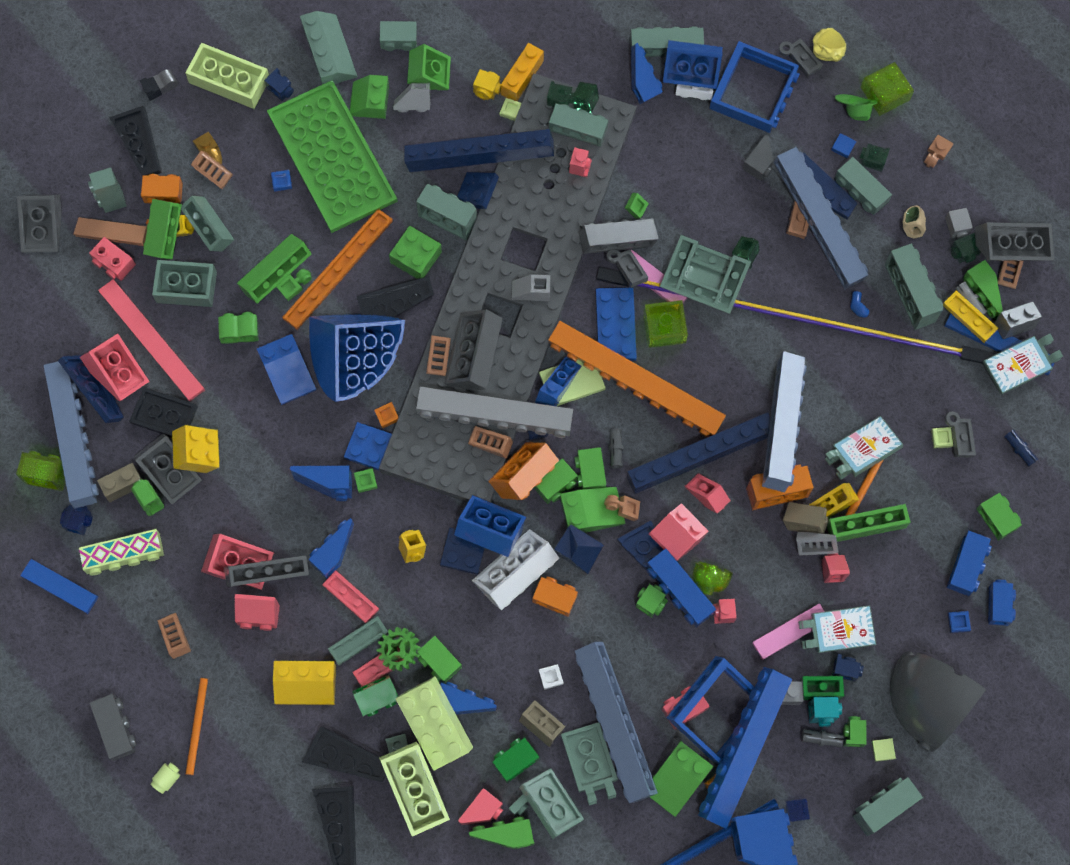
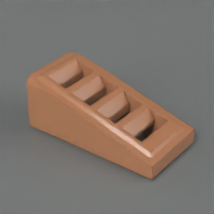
M200 151L191 166L221 189L225 187L233 176L229 170L204 151ZM212 163V166L206 171L207 167ZM218 167V171L215 173L214 176H212L213 172ZM222 172H224L225 174L223 175L221 180L218 181L217 179L222 174Z
M1002 261L997 281L998 285L1016 289L1023 261ZM1007 263L1016 265V269L1008 267ZM1005 270L1015 272V275L1007 274ZM1003 277L1013 279V283L1004 281Z
M431 337L426 374L446 376L451 338ZM435 343L446 344V347H436ZM434 350H436V351H444L445 354H444V355L434 354ZM433 358L444 359L443 363L432 360ZM432 365L443 366V369L437 370L431 369Z
M475 426L468 444L507 458L513 440L509 436ZM480 433H481V434H483V436H482V438H481V440H480V443H478L477 440H478L479 435H480ZM489 436L490 438L488 440L487 445H484L487 437ZM495 439H497L495 447H492Z
M176 613L158 620L168 653L173 659L191 652ZM175 622V625L165 629L164 626ZM174 630H178L177 632L172 633V634H170V635L167 634V633H170V632H172V631H174ZM180 637L179 640H176L172 643L170 642L171 640Z

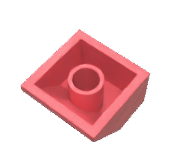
M681 503L649 535L663 550L667 549L675 560L678 561L698 545L709 531Z
M235 594V622L242 629H252V626L260 627V630L271 631L272 628H277L280 605L275 597Z

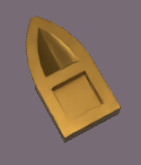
M209 132L193 140L199 152L204 151L222 165L221 152Z

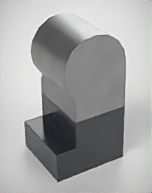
M169 69L149 79L145 77L139 80L149 101L169 92L178 85V81Z

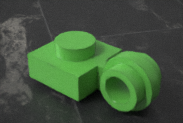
M301 269L296 274V279L289 274L276 286L287 301H290L303 290L299 285L300 283L305 285L311 281L312 277L309 270Z

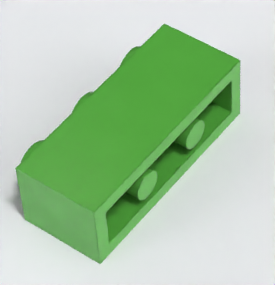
M152 199L144 243V255L173 259L182 204Z

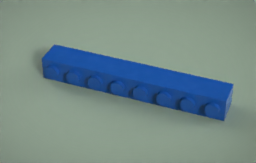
M764 667L759 673L757 684L749 695L748 704L741 713L740 722L733 731L732 740L725 749L724 758L718 765L716 776L709 785L708 794L699 808L698 816L726 829L792 682L791 678L770 668Z

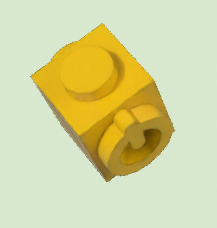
M480 69L473 83V92L480 99L494 100L495 95H499L501 91L500 76L494 72Z
M408 530L403 532L399 536L398 548L405 563L417 562L424 558L426 544L420 531Z

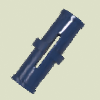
M1014 429L1004 436L1015 449L1014 452L1021 456L1028 467L1038 460L1028 448V443H1024Z

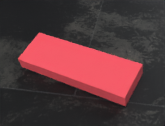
M336 570L322 584L365 624L379 611L376 605Z
M380 655L352 672L361 687L393 671L389 669V666L383 665L384 661L378 658Z

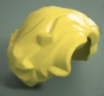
M833 28L821 29L813 37V53L817 58L824 61L837 62L845 55V40Z

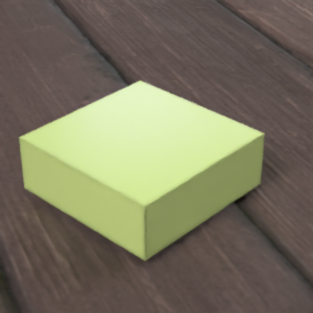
M506 98L501 108L500 116L515 121L522 103Z
M951 427L932 428L933 448L953 447Z
M893 739L872 741L875 762L896 759Z

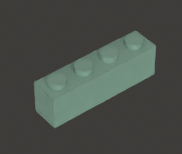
M695 26L689 28L655 27L653 29H644L638 27L631 29V47L638 43L639 46L643 47L646 53L645 57L666 56L668 40L704 45L703 28Z

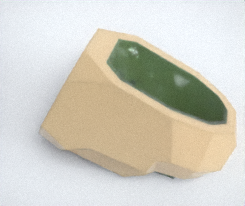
M912 206L904 213L903 229L906 235L911 238L922 237L926 230V217L924 211L919 206Z

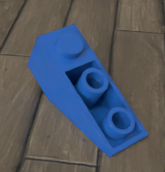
M636 43L631 47V87L639 104H642L663 91L660 80L656 79L653 74V66L645 58L646 53L643 47Z
M565 357L539 390L535 403L557 406L582 366Z
M351 518L348 521L344 520L338 526V531L334 535L330 534L327 536L324 544L320 548L314 549L310 554V564L326 579L341 566L354 526Z
M450 682L440 684L456 715L496 711L497 705L494 704L495 701L490 698H478L476 693L467 689L463 692L457 689V685Z

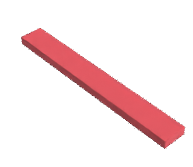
M114 279L98 290L189 402L205 391L203 386Z

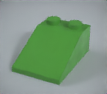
M617 487L584 489L560 494V502L567 529L570 525H573L587 533L625 524L624 517L618 516L619 508L612 511L606 509L604 501L609 495H615L619 498Z
M680 742L654 776L653 781L658 794L650 798L676 817L713 766L683 742Z

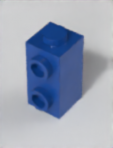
M995 580V582L989 585L988 624L1008 626L1015 620L1016 611L1013 609V601L1016 598V591L1013 590V583H1007L1006 580Z

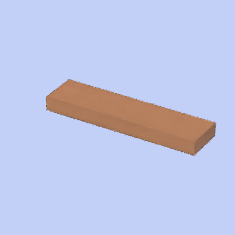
M79 217L74 235L76 237L102 240L105 237L110 242L144 246L147 227Z

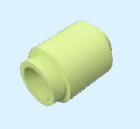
M171 762L169 765L164 763L152 778L151 785L163 794L180 777L178 773L180 769Z

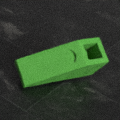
M984 260L968 270L963 279L969 288L978 295L979 298L977 299L986 307L988 315L997 320L1000 313L1003 312L997 276Z
M524 817L512 819L513 823L505 824L504 821L492 824L493 827L486 829L484 825L472 828V832H469L472 838L511 849L534 845L529 819L525 820Z

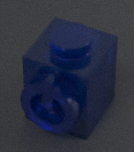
M69 504L61 514L60 524L66 531L85 535L87 527H90L92 524V513L87 509V506L74 509Z

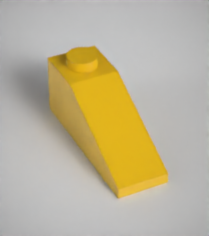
M843 483L809 505L826 508V516L831 517L859 501V498L850 483Z

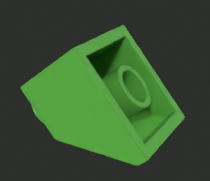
M426 44L410 50L408 84L430 83V90H449L451 57Z
M368 75L353 82L350 105L352 116L386 119L389 94L388 76Z

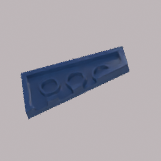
M803 152L807 167L812 169L815 181L821 185L824 197L831 203L832 211L848 220L858 203Z
M82 355L61 357L58 362L104 422H120L124 416L113 395L88 371L80 359Z
M651 521L617 539V542L646 571L648 569L647 563L663 551L660 545L649 535L655 528Z

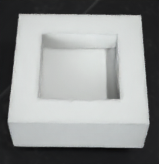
M558 664L539 669L544 690L563 685Z

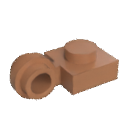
M937 135L928 149L930 153L924 161L927 164L926 166L934 168L939 158L944 160L953 143Z
M615 495L607 496L604 501L606 509L614 511L619 508L618 516L632 521L638 520L640 501L625 495L620 497V501Z

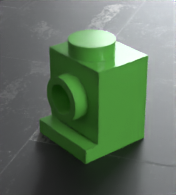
M857 716L848 717L847 725H844V737H847V740L843 742V746L864 747L866 745V720H861V717Z

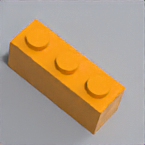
M530 43L526 45L501 83L502 96L514 101L519 100L530 83L533 73L536 74L544 61L543 50Z

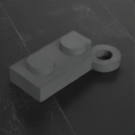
M801 38L793 44L785 41L779 46V52L784 56L790 55L807 77L820 70L823 66ZM787 46L790 50L785 51L783 47Z
M614 249L607 252V261L613 264L617 263V267L631 288L648 281L646 272L631 249L622 253Z
M953 411L947 413L945 422L948 426L952 427L955 458H973L976 456L971 419H960L958 413ZM950 416L955 418V422L950 420Z

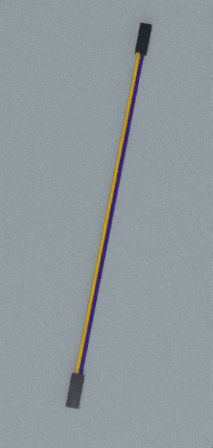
M599 267L598 281L629 287L627 280L620 271ZM647 281L645 283L637 285L640 287L676 294L674 292L661 288V283ZM736 300L733 306L958 355L961 360L983 364L984 360L996 354L965 346L962 348L950 347Z

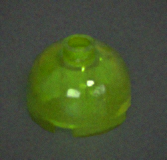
M696 561L692 576L693 581L698 587L702 588L701 591L704 594L712 595L713 592L719 593L729 586L733 572L727 569L722 571V569L718 568L719 566Z

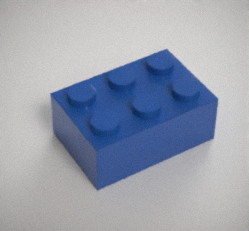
M668 40L663 82L717 89L723 47Z
M472 495L458 519L454 535L509 557L522 533L526 517Z

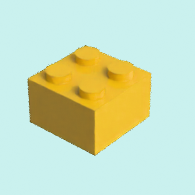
M184 425L172 431L174 469L208 473L219 468L218 430Z

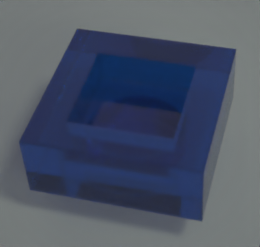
M807 799L786 801L790 822L810 819Z

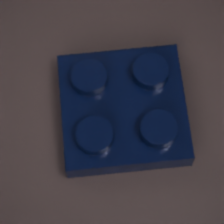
M467 172L457 197L463 202L472 203L476 209H487L499 176L496 173Z
M449 528L440 566L478 575L485 548L455 536L456 529Z

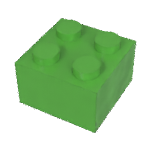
M409 226L389 254L390 263L416 279L424 278L442 253L441 244Z

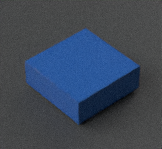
M840 133L831 151L848 158L856 141Z
M289 170L271 172L274 192L292 189Z
M968 611L948 613L950 633L971 631Z

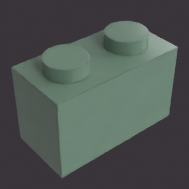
M380 21L381 49L386 51H393L394 49L410 51L416 48L417 23L411 21Z

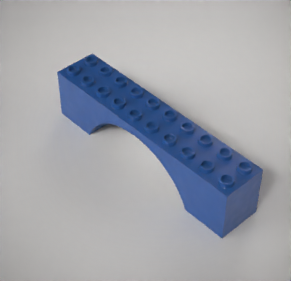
M784 809L731 818L730 825L738 861L750 865H798L796 855L792 854L791 846H794L792 834L788 833L787 826L790 825L788 813H785Z

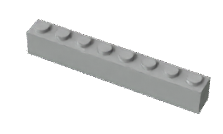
M420 387L416 407L417 414L423 418L439 417L443 421L453 419L458 420L462 424L473 422L483 427L494 425L503 430L514 428L518 432L535 431L538 435H546L548 433L554 434L558 438L570 436L573 409L426 387Z

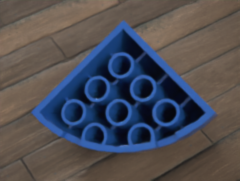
M377 315L310 316L309 338L311 358L317 380L324 393L335 402L358 396L359 393L366 389L369 390L378 383L397 357L395 354L403 340L405 320Z

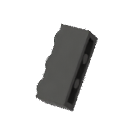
M110 694L90 702L109 759L116 761L135 753L134 747L137 746L134 735L129 734L128 728L130 723L127 716L123 717L121 709H124L120 697L117 698L114 694Z

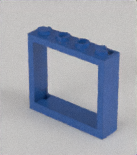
M739 41L711 100L710 109L770 133L772 127L776 128L780 118L777 116L779 112L783 113L787 104L784 102L785 98H790L793 91L792 83H796L800 74L797 73L799 65ZM741 57L789 75L769 120L721 102Z
M715 656L666 718L710 760L719 765L724 758L726 747L732 740L733 733L717 754H715L682 722L722 672L726 673L748 695H750L755 687L725 658Z

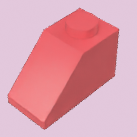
M697 474L685 486L706 508L717 514L731 501L720 484L700 474Z
M827 554L822 559L824 583L844 582L850 574L845 556Z
M483 788L458 822L461 825L490 822L493 818L496 820L503 812V809H501L503 803Z

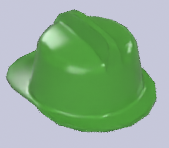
M840 94L835 96L837 101L846 105L848 115L855 120H869L874 104H877L876 100L864 99L853 95Z

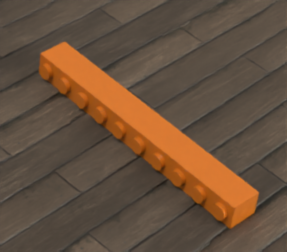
M559 321L548 340L553 350L557 352L564 351L569 359L575 362L577 360L583 362L585 368L590 371L597 370L600 372V376L608 381L611 378L623 390L627 388L632 390L633 395L641 400L646 398L650 401L649 404L651 406L667 410L666 414L674 419L676 417L683 420L682 423L690 428L695 426L700 429L699 433L705 437L715 435L726 417L725 414L562 321Z

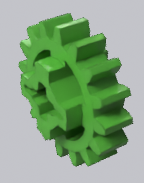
M396 627L395 632L389 629L388 636L382 635L384 641H378L381 648L377 649V652L382 653L378 657L379 660L384 661L383 665L389 666V669L393 671L395 669L402 671L403 667L410 669L409 663L415 664L414 657L420 656L416 653V650L421 649L420 646L416 645L419 639L413 638L415 634L411 631L408 633L406 628H403L401 631L400 628Z

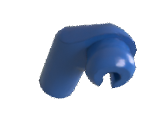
M854 291L851 299V310L857 316L866 318L869 315V309L861 303L862 293Z

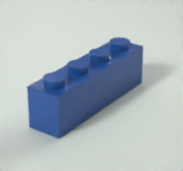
M664 549L647 563V573L652 579L656 578L659 581L660 589L673 598L671 600L673 605L678 610L682 609L686 614L684 617L690 625L694 624L697 628L715 613L716 608L667 549Z

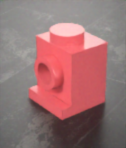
M574 147L569 173L583 177L588 176L592 162L591 158H588L589 151Z
M720 599L717 604H713L716 608L714 624L735 622V599Z

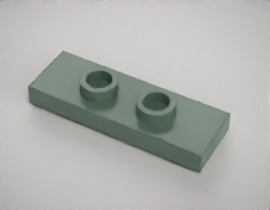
M377 616L329 647L328 650L338 666L383 638V634L387 635L389 633Z

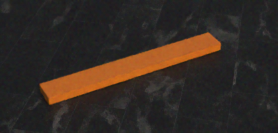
M378 209L282 317L283 320L298 330L388 228L393 219Z

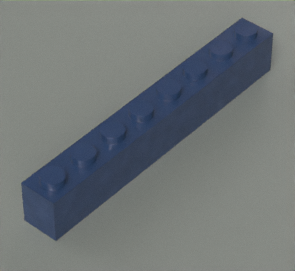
M550 129L404 146V162L409 172L554 156V140Z
M765 413L628 471L627 479L634 494L767 439L770 416L768 413Z

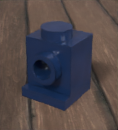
M278 68L264 80L266 88L281 101L289 98L294 92V89L291 88L290 80L286 76H281Z
M841 654L835 657L832 676H843V679L854 682L858 677H862L864 666L856 662V659L851 657L841 659Z

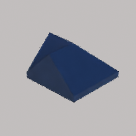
M570 525L554 550L558 556L589 574L604 545L575 526Z

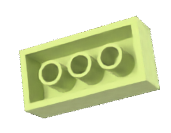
M201 43L186 71V76L190 84L255 109L266 88L264 80L269 76L267 68Z
M436 676L396 698L433 770L458 759L472 750L473 746Z
M417 742L379 758L411 836H415L450 820Z

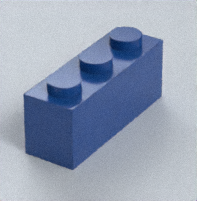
M968 530L962 540L946 588L967 596L977 591L980 581H977L978 576L983 573L986 565L983 563L985 556L988 557L992 548L989 545L990 538Z

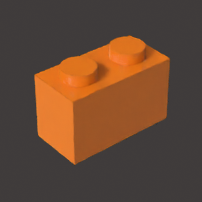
M157 174L143 176L141 197L144 203H152V199L181 204L183 183L180 176L173 174L167 176H159Z
M541 577L532 602L569 617L578 592L575 591L573 586L568 584L562 586L551 577H546V579Z

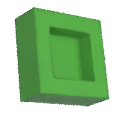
M632 193L625 209L633 217L640 219L649 203L638 193Z
M373 468L354 473L359 493L377 489Z

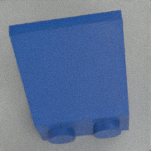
M292 334L257 348L281 405L316 390Z
M290 466V471L295 481L331 498H336L337 501H347V498H352V473L349 466Z

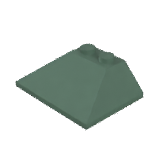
M681 235L660 287L730 314L751 261L735 255L730 257L701 246L698 241Z

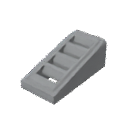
M812 532L797 533L796 541L799 555L838 554L836 535ZM831 541L832 547H828L827 542Z

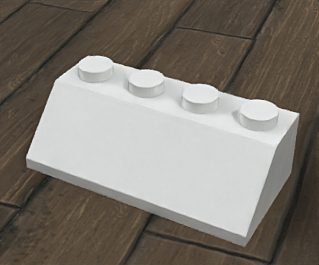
M529 529L518 539L509 557L500 555L472 581L495 606L502 610L519 594L523 593L541 574L552 567L559 557L549 542Z

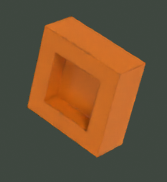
M392 402L374 410L382 428L398 421L399 416Z

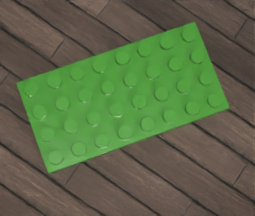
M333 80L267 110L275 129L331 233L375 213L378 209L381 210L398 202L396 195Z

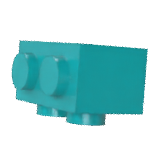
M814 697L808 703L809 723H818L820 727L831 726L839 718V715H842V703H838V697Z

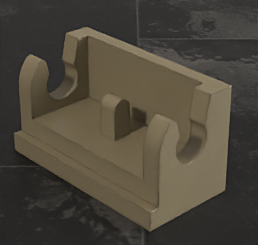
M789 502L783 522L787 530L825 534L829 517L826 516V508Z
M536 701L526 709L519 720L548 747L553 744L554 740L559 737L565 728L560 721Z

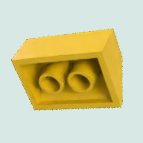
M274 661V704L335 705V662Z

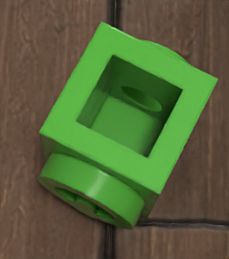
M649 584L647 589L643 587L637 597L640 599L636 603V608L652 618L654 614L659 616L668 600L665 599L666 595L659 586L654 585L653 587Z

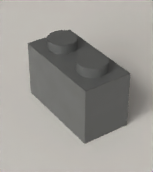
M1030 302L1001 312L994 325L998 327L1001 337L1006 339L1035 329L1042 315L1035 304Z

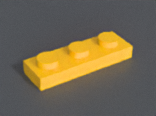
M957 290L943 303V306L983 343L998 330L997 326Z

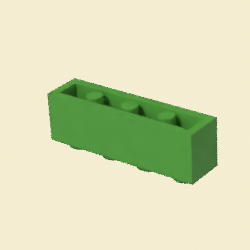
M291 234L237 284L248 298L258 304L311 255V252L302 240Z
M906 504L829 519L827 530L828 534L836 535L837 542L905 529L911 522Z

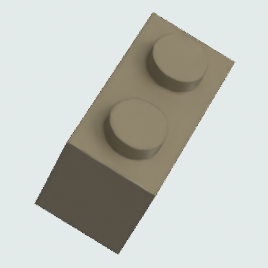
M131 463L97 481L107 500L112 502L132 492L133 484L142 478L135 465Z

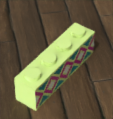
M157 529L79 548L83 570L91 576L101 574V571L107 569L115 571L127 564L135 566L144 560L156 561L160 556H164L160 533Z

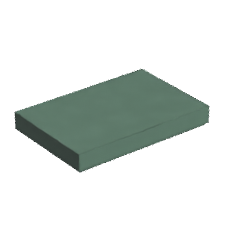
M551 768L519 787L552 839L584 820Z

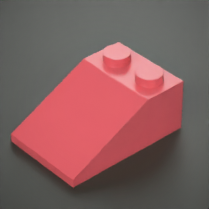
M119 334L112 336L80 357L88 371L118 401L123 400L150 382Z
M214 534L201 572L225 579L224 567L272 560L274 553L222 534ZM264 582L245 585L262 590Z

